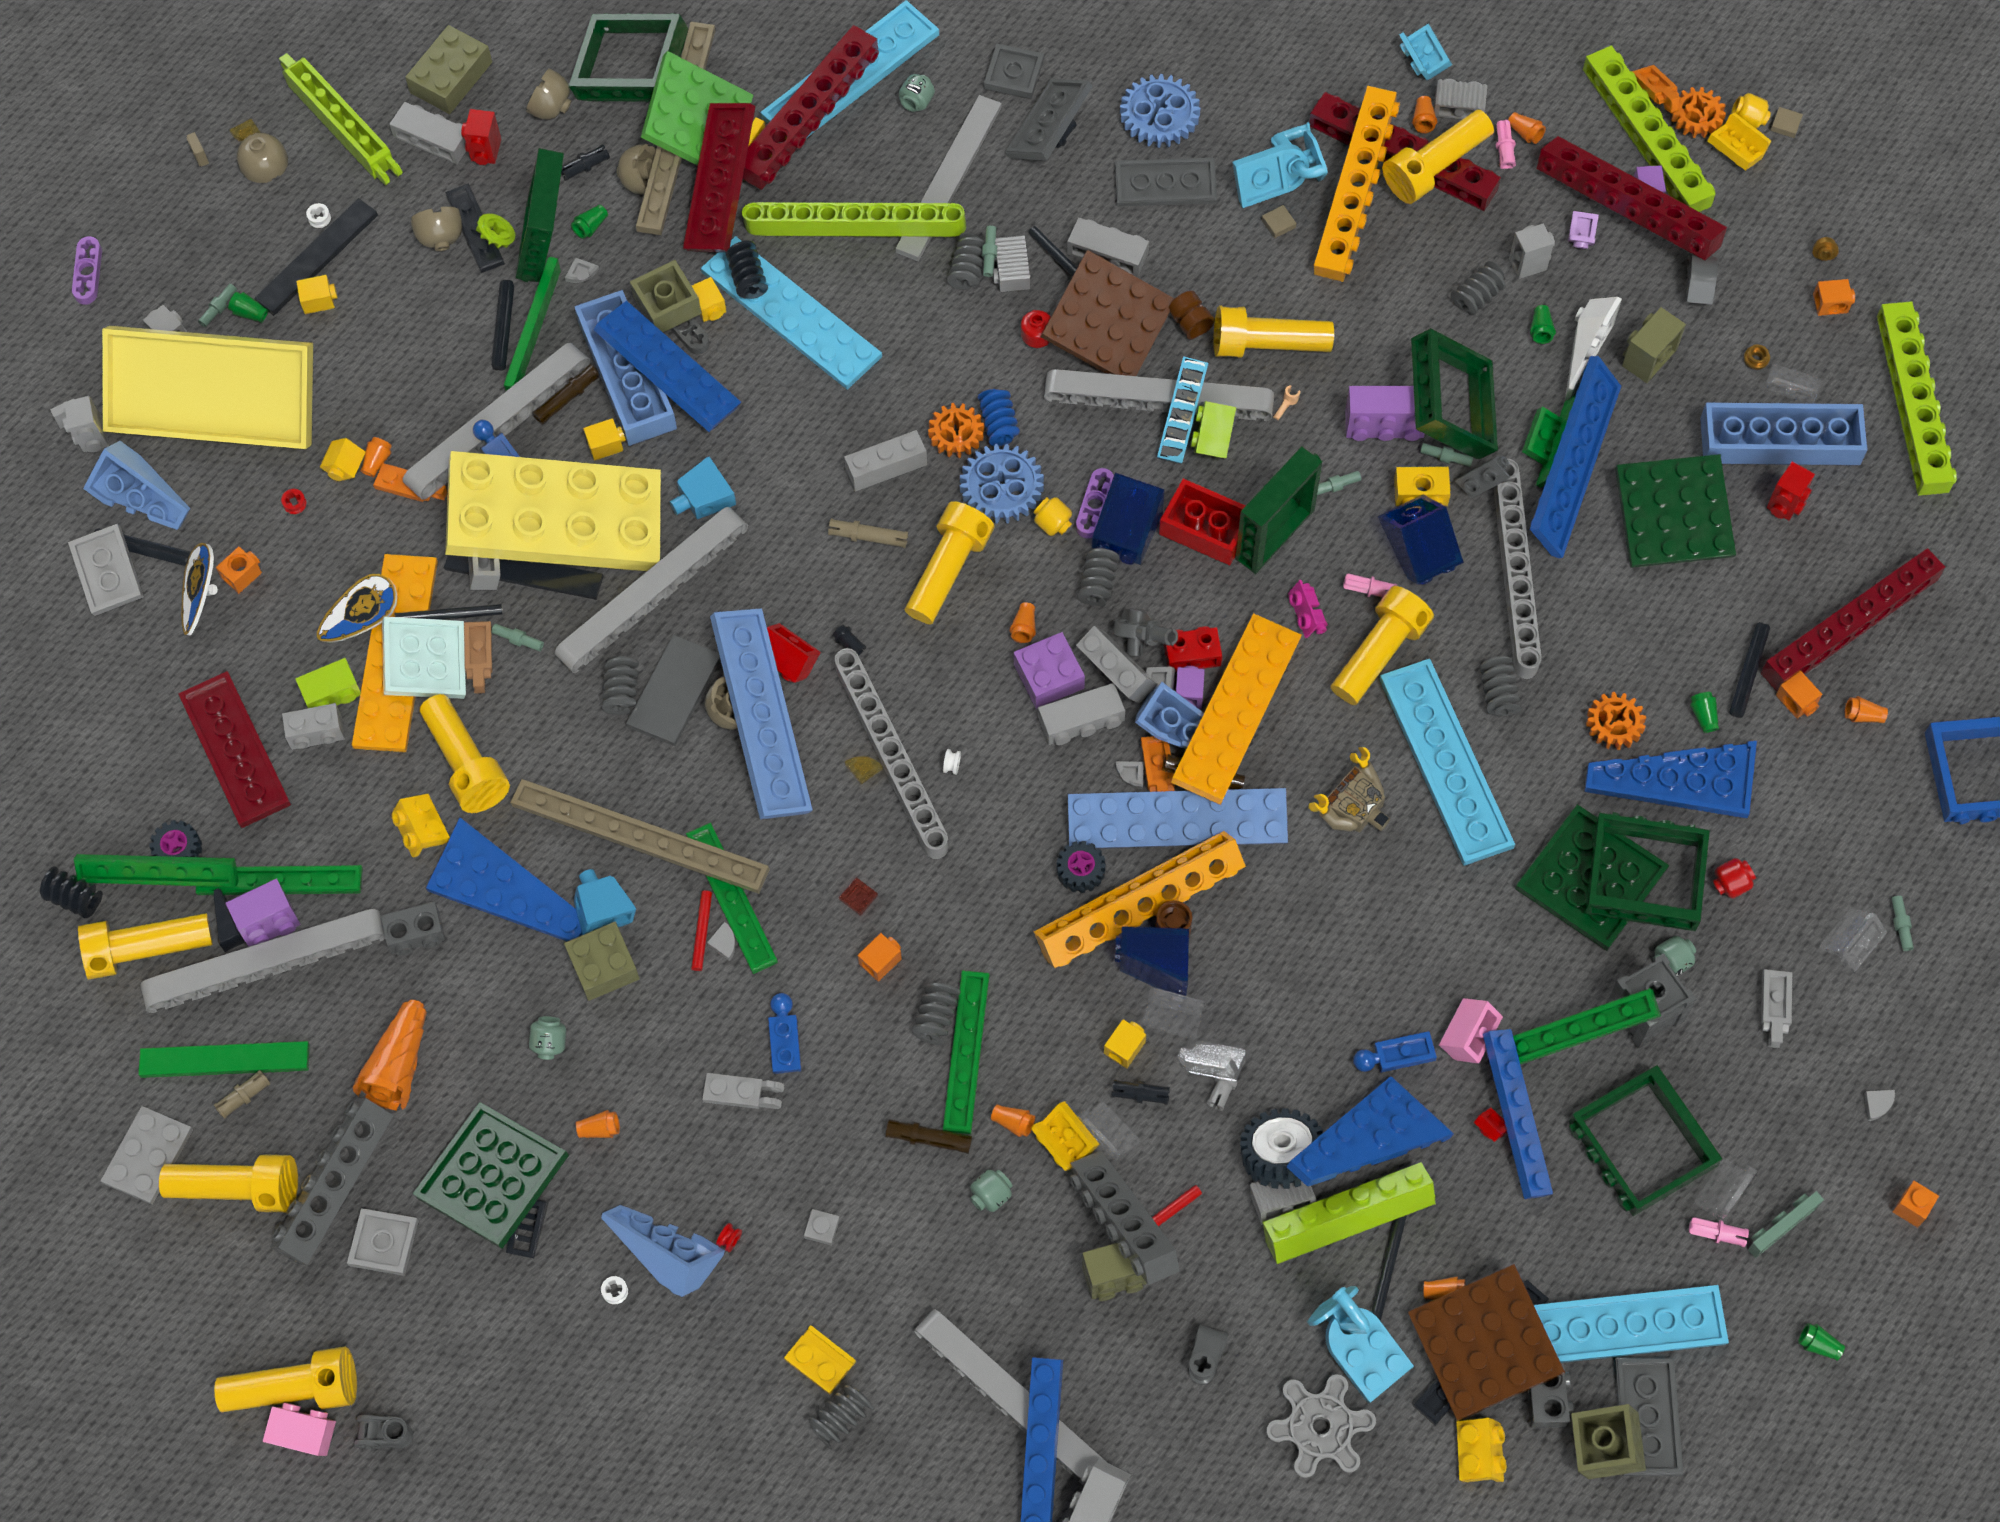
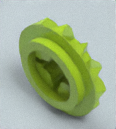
M484 214L477 221L478 226L476 230L481 233L482 239L488 241V244L493 243L497 248L501 246L507 248L513 243L515 231L512 225L501 216Z

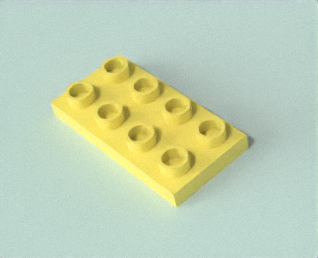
M108 326L102 329L103 432L307 449L312 445L313 343Z
M451 451L448 467L445 555L648 571L660 561L661 470Z

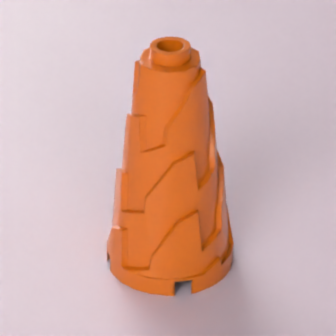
M409 1000L402 1004L396 1017L378 1041L371 1056L354 1082L353 1091L358 1097L361 1091L366 1094L365 1098L380 1107L397 1110L399 1104H401L402 1110L406 1108L417 1066V1054L424 1032L423 1026L427 1014L424 1004L417 1000Z

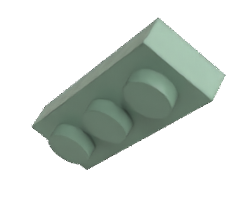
M1817 1191L1810 1197L1806 1194L1802 1195L1792 1204L1795 1207L1794 1210L1789 1214L1785 1211L1781 1212L1771 1221L1774 1224L1772 1228L1768 1231L1762 1228L1750 1238L1753 1243L1748 1251L1757 1258L1816 1210L1824 1199Z

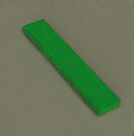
M549 257L547 259L504 382L505 391L509 390L525 376L561 272L558 258Z
M711 823L686 833L688 838L724 850ZM705 875L752 974L777 964L778 960L743 888Z
M77 854L74 857L77 881L84 879L87 883L236 887L239 883L235 858Z
M361 865L236 867L239 881L236 887L196 886L197 895H214L213 891L218 888L219 890L221 889L224 895H243L277 879L285 894L361 893L363 868Z
M962 971L961 992L957 1007L943 1125L944 1131L970 1135L972 1132L989 973Z
M1647 989L1514 1035L1513 1038L1520 1065L1661 1017L1653 989Z
M308 1041L140 1048L139 1076L140 1078L243 1074L257 1073L259 1070L262 1073L309 1071L310 1044Z

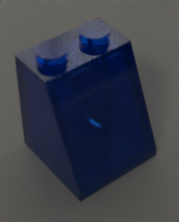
M1115 472L1092 536V548L1114 551L1120 556L1122 562L1129 565L1134 563L1141 565L1163 514L1165 489Z
M1423 494L1378 516L1405 575L1414 583H1429L1433 580V577L1441 573H1449L1455 570L1456 566L1464 563L1447 507Z
M1122 927L1121 936H1116L1115 962H1120V971L1174 997L1186 999L1189 929Z

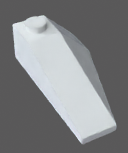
M1621 298L1590 299L1585 308L1580 307L1574 320L1578 323L1575 330L1565 400H1568L1575 394L1581 383L1589 357L1597 355L1614 326Z

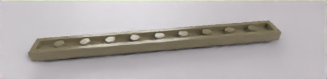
M690 22L681 58L705 70L715 35V25ZM659 146L656 149L636 224L637 232L662 235L682 160L681 157Z
M523 779L510 802L515 808L758 894L770 871L769 866Z

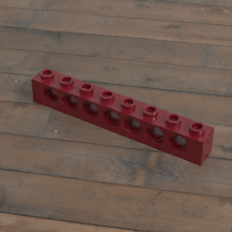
M855 25L848 30L750 144L743 173L745 181L762 190L767 183L770 184L775 179L779 169L789 163L791 155L797 148L800 149L804 145L808 135L818 129L825 115L830 114L837 101L847 95L854 81L859 80L866 67L876 61L879 55L878 39Z
M1324 92L1310 113V127L1350 146L1361 107L1353 106L1336 95ZM1373 116V117H1372L1373 119H1376V120L1382 119V117H1379V116ZM1393 125L1390 140L1386 139L1384 147H1387L1384 162L1406 147L1412 148L1417 152L1430 142L1425 138L1409 133L1402 127ZM1369 137L1365 140L1368 142H1374L1377 139ZM1460 157L1434 176V187L1485 211L1499 189L1501 177L1491 170H1486L1475 165L1472 161Z
M1557 136L1541 149L1536 169L1697 257L1707 260L1722 246L1727 229L1726 226L1571 142Z
M1928 548L1767 660L1761 675L1778 692L1780 685L1798 672L1808 673L1937 582L1945 566Z

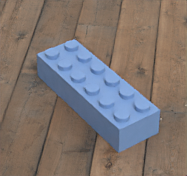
M623 290L574 307L583 336L623 430L628 446L676 430L677 426L666 394L593 330L599 321L627 300Z
M1706 403L1700 418L1703 456L1721 454L1722 464H1790L1793 461L1798 465H1861L1867 452L1863 404Z

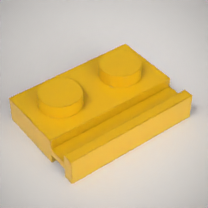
M811 1325L784 1357L785 1361L829 1395L856 1363L853 1357Z

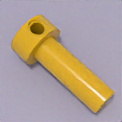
M1477 109L1417 152L1412 148H1404L1383 163V176L1388 186L1403 202L1407 204L1414 203L1434 189V176L1493 135L1494 126L1492 121L1483 111Z
M1222 305L1217 307L1213 335L1214 354L1216 357L1234 356L1242 358L1245 348L1313 352L1332 351L1334 343V324L1332 321L1247 317L1245 307L1229 308Z
M960 502L948 503L937 524V530L943 537L904 609L909 616L923 623L933 624L970 551L981 552L986 546L995 528L994 523L989 517L967 504Z
M1399 586L1390 587L1375 608V612L1380 620L1331 684V690L1351 705L1358 704L1406 638L1411 640L1419 639L1434 619V613L1421 598L1405 588Z
M439 694L424 701L419 711L454 772L450 778L449 786L461 809L467 813H478L498 804L509 792L510 784L497 760L492 757L481 756L448 696Z
M207 913L110 931L107 921L78 926L81 956L88 980L116 975V963L213 945Z
M259 1155L254 1166L164 1164L159 1175V1191L163 1198L252 1200L254 1208L258 1212L286 1213L290 1204L296 1199L298 1190L297 1165L291 1155Z
M344 1346L315 1351L310 1364L218 1377L214 1387L215 1401L221 1412L315 1399L321 1409L350 1406L354 1404L357 1394V1375L354 1360L350 1350Z

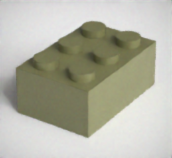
M448 25L406 75L405 78L410 93L451 114L491 65L492 58L489 47Z

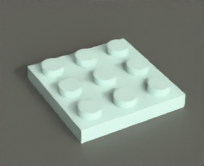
M384 617L382 620L384 695L432 697L444 694L448 698L464 699L466 695L464 621Z

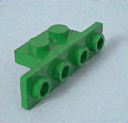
M1576 395L1565 401L1560 417L1543 406L1537 409L1522 453L1542 464L1536 486L1540 488L1546 484V478L1552 467L1554 455L1557 452L1561 435L1565 429Z

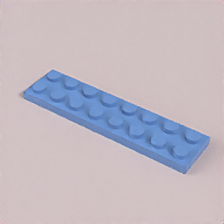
M762 609L714 612L710 619L760 819H769L810 813L812 806Z
M1286 788L1228 790L1221 805L1191 791L1068 794L1069 846H1072V842L1075 841L1078 844L1086 841V845L1093 843L1095 848L1196 846L1223 831L1231 835L1236 840L1237 845L1288 843Z

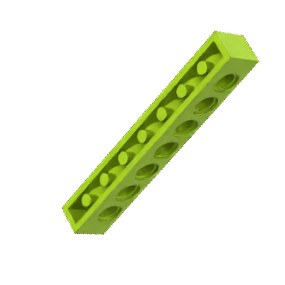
M1611 45L1586 56L1583 71L1648 165H1662L1665 188L1668 194L1698 212L1710 208L1715 197L1713 185L1706 181L1699 165L1694 164L1687 148L1680 144L1673 128L1666 124L1661 111L1655 108L1650 101L1647 91L1641 88L1635 74L1629 71L1624 64L1622 55L1617 53Z
M1913 302L1882 304L1877 320L1917 494L1919 496L1949 493L1953 484L1956 483L1957 475L1955 468H1952L1950 463V446L1946 445L1945 442L1946 428L1945 424L1941 423L1939 416L1940 402L1935 399L1934 395L1935 381L1934 378H1930L1929 374L1930 360L1928 355L1924 353V335L1919 332V314L1914 310Z

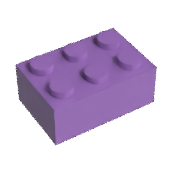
M1349 386L1345 409L1346 438H1353L1356 441H1363L1367 438H1379L1382 441H1389L1393 438H1405L1408 441H1415L1419 438H1424L1425 434L1416 430L1414 386Z

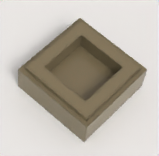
M1779 107L1771 131L1795 138L1803 114Z
M195 132L187 135V141L199 166L202 167L209 164Z
M1284 205L1262 215L1263 223L1274 238L1296 228L1297 223Z

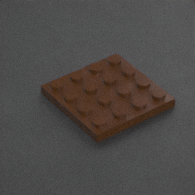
M1087 250L1044 329L1041 338L1106 374L1137 376L1170 313L1169 305L1174 298Z
M1515 1264L1408 1312L1457 1421L1565 1374Z

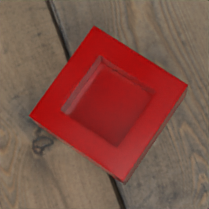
M1492 1108L1480 1114L1474 1121L1479 1127L1480 1132L1494 1142L1507 1133L1504 1119Z

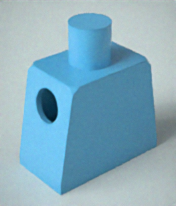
M710 457L705 458L678 479L677 486L680 496L669 501L676 515L690 508L696 519L736 505L734 492Z
M593 869L586 870L579 875L582 884L576 888L574 904L583 935L615 921L618 927L633 922L636 908L614 877L608 876L598 879Z

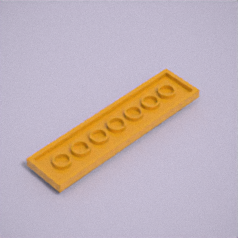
M384 555L381 575L392 581L398 594L397 605L389 617H395L394 613L430 610L438 564L436 557ZM381 623L371 630L352 747L353 749L406 752L416 696L384 695Z
M1253 613L1173 775L1171 783L1221 805L1301 639V634Z

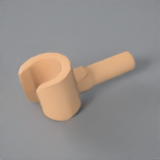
M1292 386L1286 387L1283 396L1284 401L1273 418L1279 420L1290 405L1298 402L1300 390L1296 395H1290Z

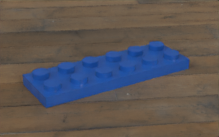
M627 300L599 321L593 329L708 432L719 425L741 404L739 399Z

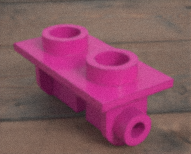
M1299 580L1288 593L1289 602L1296 612L1299 628L1302 629L1305 638H1308L1314 631L1317 634L1326 632L1328 624L1321 609L1313 610V608L1320 605L1314 587L1310 586L1309 583L1303 584L1302 580Z

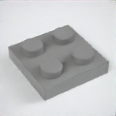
M361 1208L347 1261L348 1266L405 1276L419 1222L418 1219Z

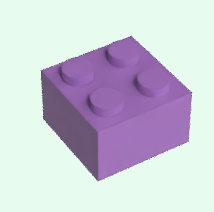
M1063 632L1014 652V666L1036 709L1085 688V675Z
M277 879L226 902L236 927L248 947L269 941L278 935L285 936L295 931V927L301 925Z

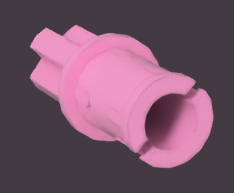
M1501 120L1497 122L1498 142L1496 143V149L1499 152L1500 168L1508 169L1516 166L1514 156L1516 142L1511 136L1510 121Z
M1346 574L1343 584L1345 589L1365 593L1367 597L1374 595L1382 598L1387 593L1385 590H1389L1392 586H1397V584L1375 580L1373 576L1370 579L1353 574Z
M1696 1217L1692 1218L1689 1224L1690 1234L1714 1239L1715 1243L1722 1241L1745 1247L1747 1244V1240L1744 1238L1736 1237L1738 1235L1748 1238L1749 1230L1746 1228L1742 1229L1726 1225L1721 1220L1717 1223Z

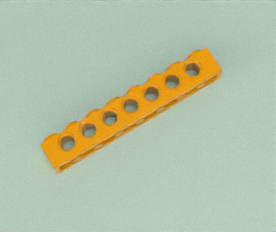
M1367 86L1314 263V275L1344 282L1345 275L1351 274L1354 260L1350 258L1352 252H1357L1360 237L1357 236L1358 231L1365 227L1367 214H1364L1366 206L1370 207L1374 192L1371 191L1372 184H1377L1380 169H1377L1379 161L1384 162L1387 147H1384L1386 139L1390 140L1393 125L1390 124L1392 117H1397L1400 103L1396 102L1397 92ZM1375 115H1380L1383 118L1380 120H1376L1372 117ZM1373 137L1377 140L1374 142H1368L1365 139ZM1366 159L1369 160L1370 163L1361 164L1359 163V161ZM1354 182H1362L1364 185L1356 187L1352 184ZM1354 204L1357 207L1355 209H1348L1345 206ZM1346 226L1349 227L1350 230L1347 232H1342L1339 230V228ZM1335 249H1341L1344 251L1342 254L1339 255L1332 253V251Z
M1223 831L1034 931L1043 956L1054 968L1065 966L1073 958L1089 953L1101 943L1114 940L1120 933L1130 928H1136L1148 918L1157 916L1158 909L1164 903L1175 900L1185 902L1193 894L1201 890L1210 889L1214 886V883L1223 878L1236 875L1238 870L1246 867L1236 840ZM1215 860V863L1209 867L1210 863ZM1190 872H1192L1191 876L1187 880H1185L1186 876ZM1168 885L1167 889L1162 892V889ZM1144 897V901L1138 905L1139 900ZM1121 910L1120 914L1114 918L1115 913ZM1094 923H1097L1096 927L1090 931V927ZM1073 935L1071 941L1066 943L1068 937Z

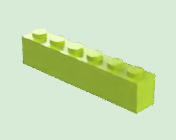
M1422 1162L1269 1219L1263 1222L1267 1246L1276 1263L1279 1264L1436 1204L1433 1181Z

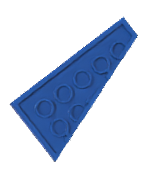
M1750 741L1747 744L1735 746L1727 744L1713 749L1697 748L1667 752L1653 757L1645 755L1639 756L1638 759L1592 762L1587 767L1584 792L1748 818L1757 741Z
M459 818L426 887L428 892L567 942L582 936L577 911L572 905L462 818Z
M1390 1076L1289 1162L1287 1168L1309 1187L1333 1179L1337 1174L1346 1171L1354 1172L1359 1170L1361 1166L1367 1164L1372 1166L1405 1155L1410 1150L1419 1147L1421 1149L1429 1147L1437 1141L1444 1142L1450 1139L1454 1133Z

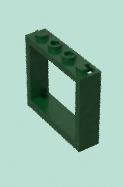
M675 13L592 14L569 88L577 100L650 102L663 55L669 51L679 57L681 56L689 30L680 14ZM604 33H667L653 79L590 78Z
M538 149L526 201L515 279L528 283V281L540 282L553 234L564 153Z
M1431 328L1412 337L1416 430L1475 459H1482L1497 452L1493 361ZM1439 359L1468 374L1472 433L1442 419Z
M1301 446L1241 510L1235 560L1254 574L1258 573L1315 511L1323 462L1316 453L1312 454Z
M1616 812L1612 814L1599 813L1595 822L1585 914L1696 931L1701 922L1710 830L1695 828V825H1675L1674 822L1668 820L1650 821L1642 816L1624 817ZM1604 832L1695 846L1690 908L1684 909L1597 895Z
M1658 1065L1575 1112L1569 1120L1571 1134L1576 1140L1581 1139L1586 1146V1156L1591 1163L1598 1164L1602 1170L1601 1177L1604 1183L1609 1188L1613 1187L1619 1195L1617 1197L1619 1205L1624 1211H1630L1632 1216L1637 1215L1715 1169L1723 1160ZM1649 1085L1703 1164L1638 1201L1585 1122Z

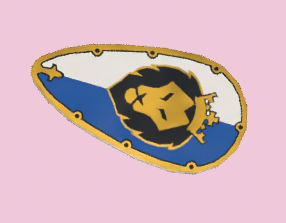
M205 543L196 545L192 550L184 572L181 617L183 632L189 636L193 633L198 623L206 596L215 595L218 591L216 585H209L214 555L211 546Z
M369 574L358 580L326 613L317 631L318 640L322 642L344 641L381 624L383 618L389 617L397 605L398 594L392 581L380 574Z

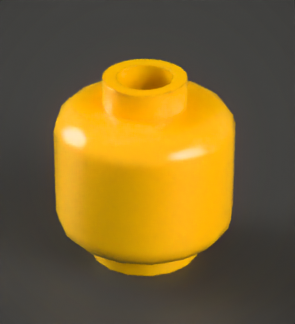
M1747 93L1743 97L1739 96L1736 99L1731 114L1735 112L1757 129L1760 125H1766L1771 112L1768 111L1769 105L1767 100Z
M1046 497L1033 512L1036 515L1034 517L1035 524L1049 536H1054L1058 532L1063 535L1072 525L1069 521L1072 517V511L1057 497L1051 499Z

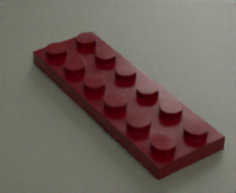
M751 103L709 104L683 249L687 251L727 252L730 248L756 107Z
M228 671L178 693L241 829L291 806Z

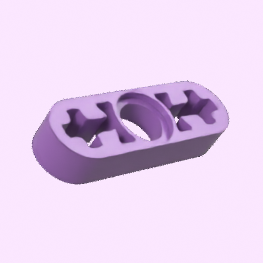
M91 236L82 238L76 248L72 293L80 304L92 303L98 294L102 248L98 240ZM92 245L93 248L90 249L91 258H88V255L85 250H87L89 246ZM90 266L94 268L93 272L89 275L81 274L82 269ZM84 283H86V286L89 291H87L85 295L82 296L81 293L84 292Z
M1097 469L1091 475L1076 520V531L1083 538H1093L1100 530L1114 487V475L1108 469ZM1105 477L1106 482L1103 484L1102 492L1098 491V480ZM1091 499H1099L1103 504L1100 508L1093 509L1089 507L1088 502ZM1091 515L1093 516L1092 526L1086 530L1083 524L1087 523L1088 516Z

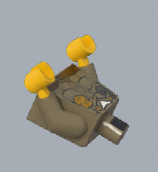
M1358 747L1361 752V758L1359 759L1356 753H1351L1350 760L1353 763H1359V768L1354 766L1328 797L1324 794L1314 795V798L1319 802V806L1315 802L1309 803V809L1313 812L1320 811L1319 815L1334 830L1350 832L1355 830L1360 833L1370 823L1379 831H1382L1390 821V818L1380 811L1385 800L1384 789L1372 763L1368 761L1370 759L1369 750L1365 747Z

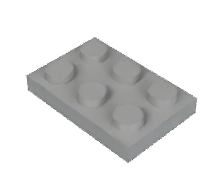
M115 524L68 542L91 614L96 616L144 597L120 525Z
M141 1106L101 1179L102 1184L153 1205L160 1192L159 1175L161 1168L164 1164H175L193 1131L192 1127Z

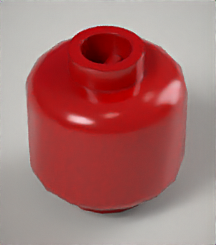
M1033 310L1023 316L1021 321V338L1025 344L1033 348H1042L1050 343L1041 338L1051 318L1048 313L1041 310Z
M1733 858L1715 869L1716 879L1712 882L1720 895L1726 893L1729 898L1734 899L1753 888V880L1756 879V876L1746 860L1741 861L1738 858Z

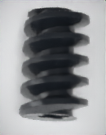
M749 240L732 245L726 252V259L731 270L736 293L744 299L758 298L768 290V285L765 284L766 277L763 275L764 271L761 267V261L758 259V251L755 250L756 244Z
M55 866L47 871L40 885L42 899L51 901L54 905H60L63 909L70 910L74 914H79L82 918H89L94 914L103 896L102 891L96 892L95 884L91 883L87 886V882L84 879L77 882L75 875L68 877L66 871L59 873V869Z

